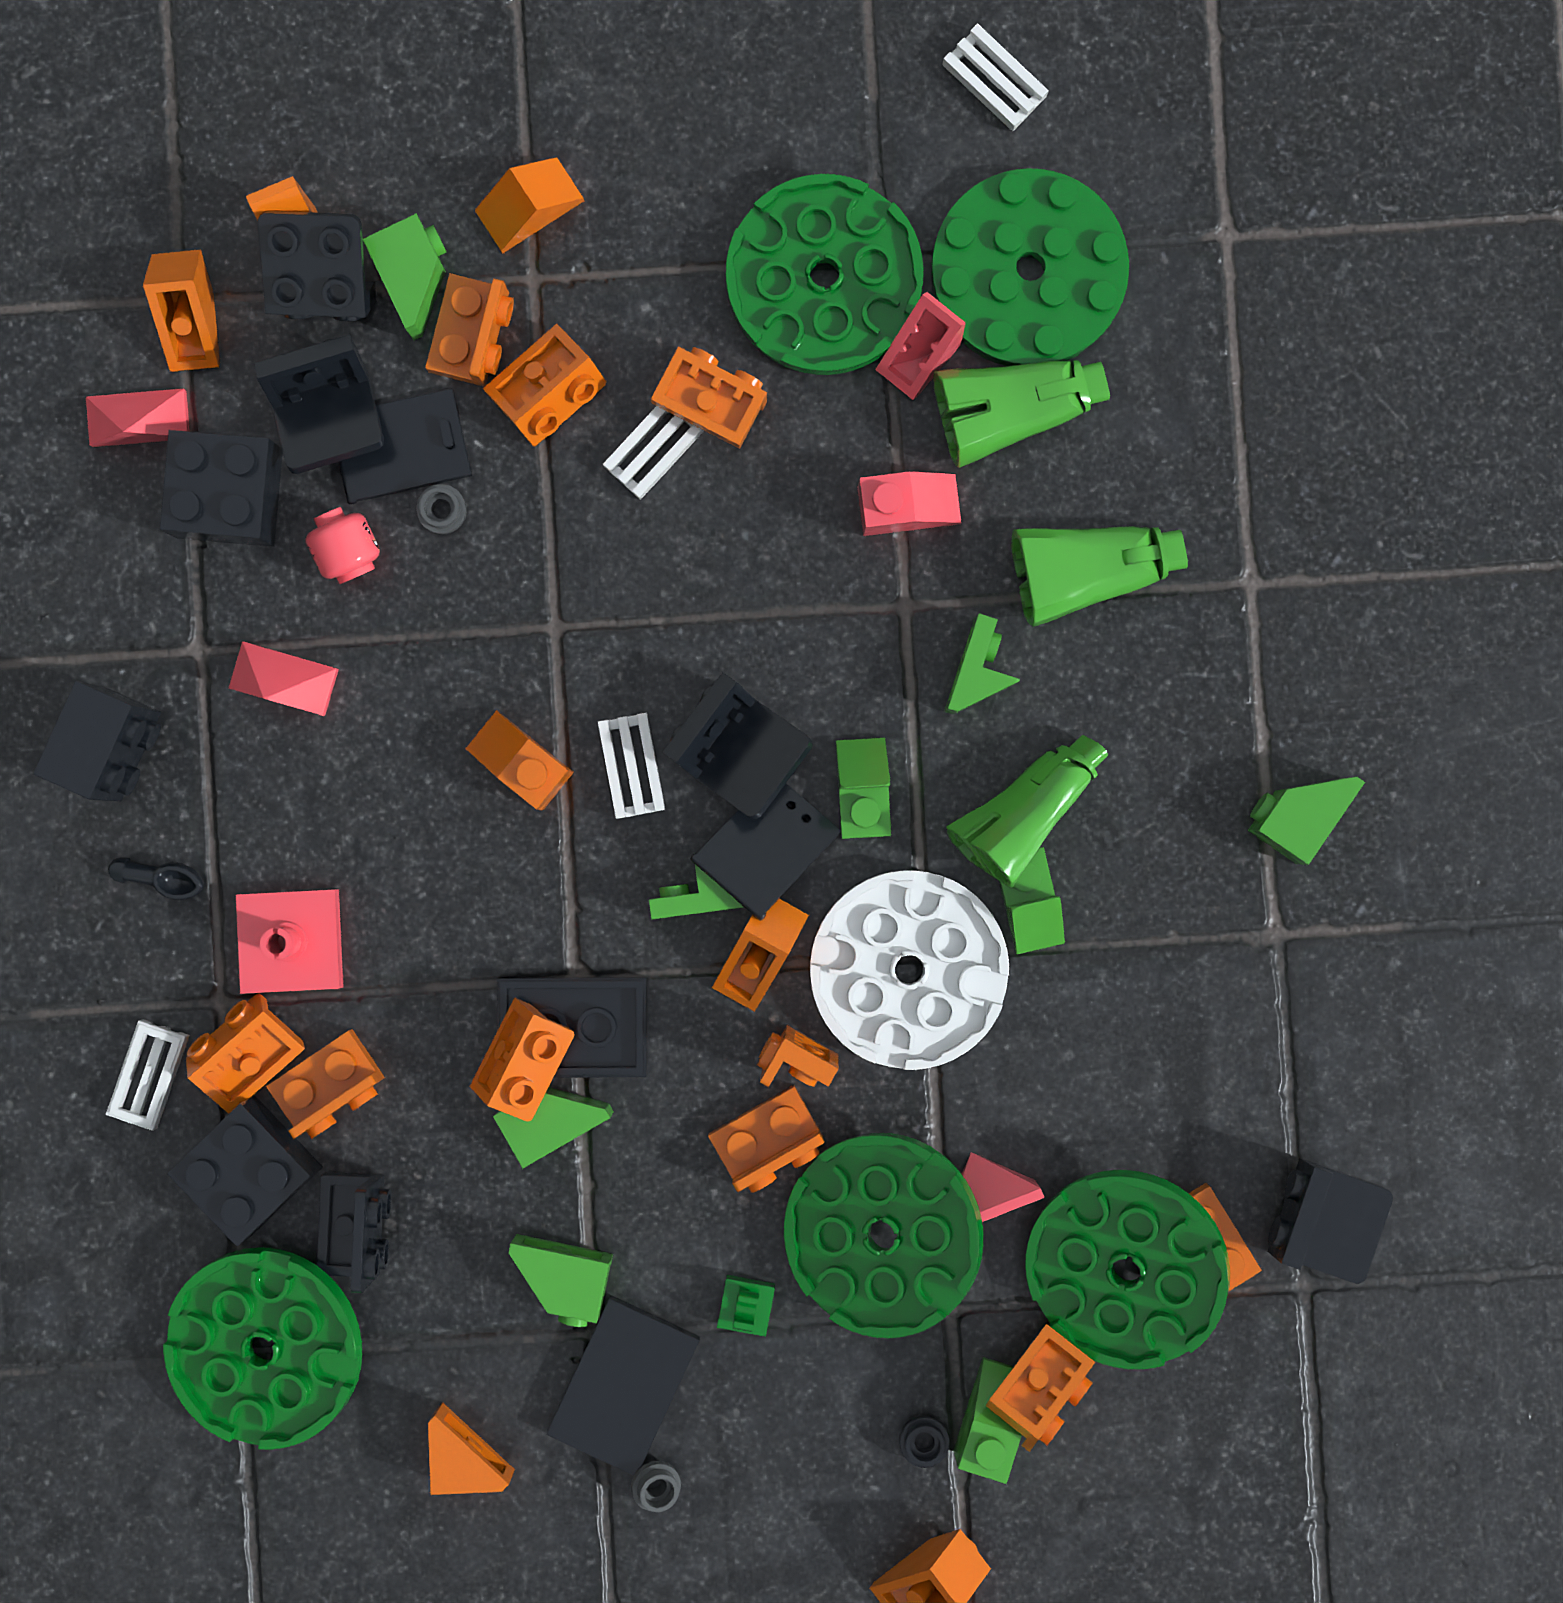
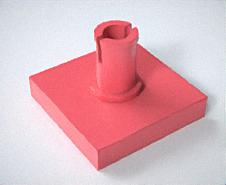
M339 889L236 895L240 994L343 988Z

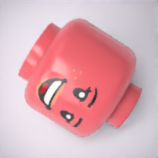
M338 507L313 518L317 528L307 534L305 542L322 577L326 579L336 578L338 583L342 584L375 569L372 561L377 559L380 549L366 518L362 514L350 513L345 515L342 508Z

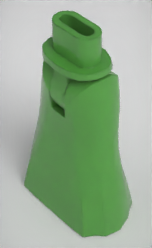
M1078 360L1072 362L1045 361L1003 367L935 370L933 375L934 393L950 456L955 466L959 468L1020 440L1064 424L1090 411L1091 404L1110 399L1109 387L1101 362L1081 366Z
M1129 526L1089 529L1021 528L1014 529L1012 533L1011 550L1017 577L1027 576V580L1019 586L1023 613L1028 624L1032 627L1058 619L1095 603L1144 588L1167 578L1169 571L1188 567L1187 553L1181 530L1161 533L1158 527L1150 529L1147 527Z
M1081 735L1070 747L1061 745L1056 748L1058 753L1048 751L1043 754L1003 792L983 806L946 826L947 834L952 843L971 863L1009 888H1012L1055 824L1077 800L1090 781L1098 776L1095 768L1108 756L1105 748L1098 742L1085 735Z

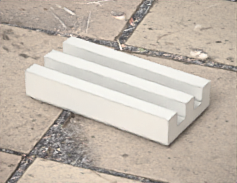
M978 23L971 29L970 34L957 44L956 49L952 53L949 52L943 59L942 65L1012 131L1047 97L1049 90ZM977 45L984 53H986L1003 71H1005L1022 89H1024L1031 96V98L1028 99L974 46ZM964 56L1020 108L1016 113L961 62Z
M658 406L650 412L603 463L604 467L640 500L704 432V430L674 416L623 471L619 467L622 462L669 413ZM684 422L690 426L687 432L639 484L636 483L632 478Z
M641 713L613 720L598 721L616 819L665 810L648 714ZM639 725L653 802L645 804L630 727ZM619 729L634 806L625 807L611 730Z
M142 1019L136 1025L106 1115L153 1131L159 1126L190 1035L182 1032L177 1033L171 1031V1028L156 1026L152 1024L153 1022ZM149 1035L155 1037L129 1111L123 1109ZM167 1042H170L172 1044L147 1116H144L142 1112Z

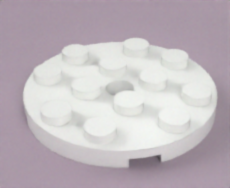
M913 870L880 874L861 882L846 892L832 906L820 924L815 936L810 959V978L814 999L823 1020L832 1033L843 1045L860 1057L873 1063L904 1070H918L939 1066L958 1058L973 1048L987 1034L999 1016L1009 976V959L1006 943L998 923L985 904L967 888L951 879L929 872ZM907 955L918 957L923 965L921 978L911 984L901 982L895 974L896 963L901 957Z

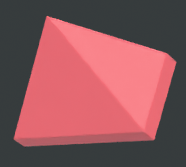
M925 292L875 370L914 400L933 379L934 371L940 370L961 346L966 322L931 294Z
M184 388L86 397L89 445L92 447L168 441L169 430L190 432L187 392Z
M242 641L229 689L325 716L339 669Z
M970 1153L962 1176L975 1196L982 1222L1044 1198L1040 1186L1034 1179L975 1153Z

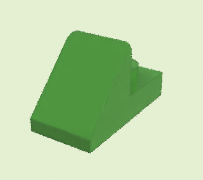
M980 613L974 618L944 712L950 714L960 712L1020 681L1018 678L983 667L984 661L993 663L1000 645L1002 634L994 632L998 619Z
M885 738L837 740L836 755L841 839L891 836L890 775Z
M1040 847L1012 888L999 881L1016 954L1065 943L1060 896H1055L1044 847Z
M696 865L698 892L690 893L689 884L660 887V897L649 899L651 919L743 908V906Z

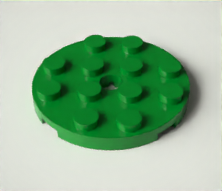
M1026 168L1002 172L983 180L968 190L954 204L945 217L936 238L931 261V280L934 297L966 322L962 338L964 345L981 357L1004 366L1045 361H1068L1078 356L1080 352L1102 336L1112 323L1123 302L1129 278V257L1126 240L1119 222L1108 205L1098 194L1080 181L1065 174L1044 169ZM1032 255L1033 258L1041 263L1044 270L1043 275L1037 280H1025L1019 276L1016 263L1020 259Z
M836 174L806 175L786 181L761 196L754 203V207L745 216L738 229L736 228L730 242L726 260L727 293L734 317L741 330L750 342L768 358L782 366L802 373L814 375L841 374L862 368L876 361L887 352L921 297L924 270L923 258L915 231L905 214L894 202L891 203L881 194L869 188V184L858 179ZM820 263L833 265L839 274L837 281L827 289L815 284L812 278H810L812 269Z
M869 1133L854 1136L825 1150L807 1168L802 1177L798 1178L789 1197L785 1212L784 1241L788 1262L799 1287L806 1297L810 1295L830 1315V1320L849 1331L876 1338H900L922 1332L936 1325L949 1315L968 1294L975 1281L982 1260L983 1225L979 1207L970 1186L960 1171L945 1156L931 1146L914 1138L893 1133ZM882 1220V1222L887 1223L893 1229L894 1234H897L892 1247H880L874 1242L871 1236V1228L875 1222Z
M1109 1170L1093 1173L1075 1180L1060 1190L1047 1203L1031 1231L1027 1245L1026 1278L1033 1301H1037L1042 1312L1050 1322L1051 1328L1093 1361L1123 1369H1150L1164 1366L1165 1361L1177 1358L1188 1351L1192 1353L1214 1331L1227 1301L1230 1286V1263L1225 1242L1216 1223L1203 1206L1179 1186L1152 1174L1132 1170ZM1131 1257L1132 1262L1139 1267L1141 1276L1134 1280H1125L1119 1277L1114 1270V1262Z
M260 1247L246 1248L225 1254L194 1274L181 1288L170 1307L168 1316L171 1317L168 1326L167 1342L163 1344L165 1367L170 1383L188 1413L205 1429L225 1441L231 1442L233 1439L245 1443L259 1445L258 1449L264 1450L294 1446L322 1431L342 1411L354 1392L362 1364V1339L354 1310L338 1284L317 1265L299 1255L280 1249ZM261 1337L268 1342L271 1340L274 1342V1345H272V1359H262L257 1356L252 1348L253 1338Z

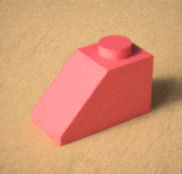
M909 471L861 477L859 479L857 488L863 536L961 524L955 474Z

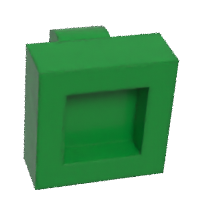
M726 1275L717 1328L766 1337L775 1283Z

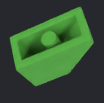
M416 213L363 239L399 317L413 340L419 339L424 335L446 273L439 256L447 253L435 226L431 225L425 228Z
M1349 777L1275 790L1273 795L1267 792L1257 802L1250 814V817L1255 821L1248 831L1295 864L1309 865L1365 782L1358 777Z
M548 1087L531 1121L527 1122L501 1111L495 1113L493 1118L521 1167L525 1168L610 1119L614 1111L609 1103Z
M516 1234L510 1243L509 1255L546 1312L559 1315L558 1321L569 1326L586 1327L588 1322L597 1323L602 1310L613 1254Z
M983 1357L953 1453L958 1469L1007 1484L1022 1435L986 1407V1404L1014 1367Z

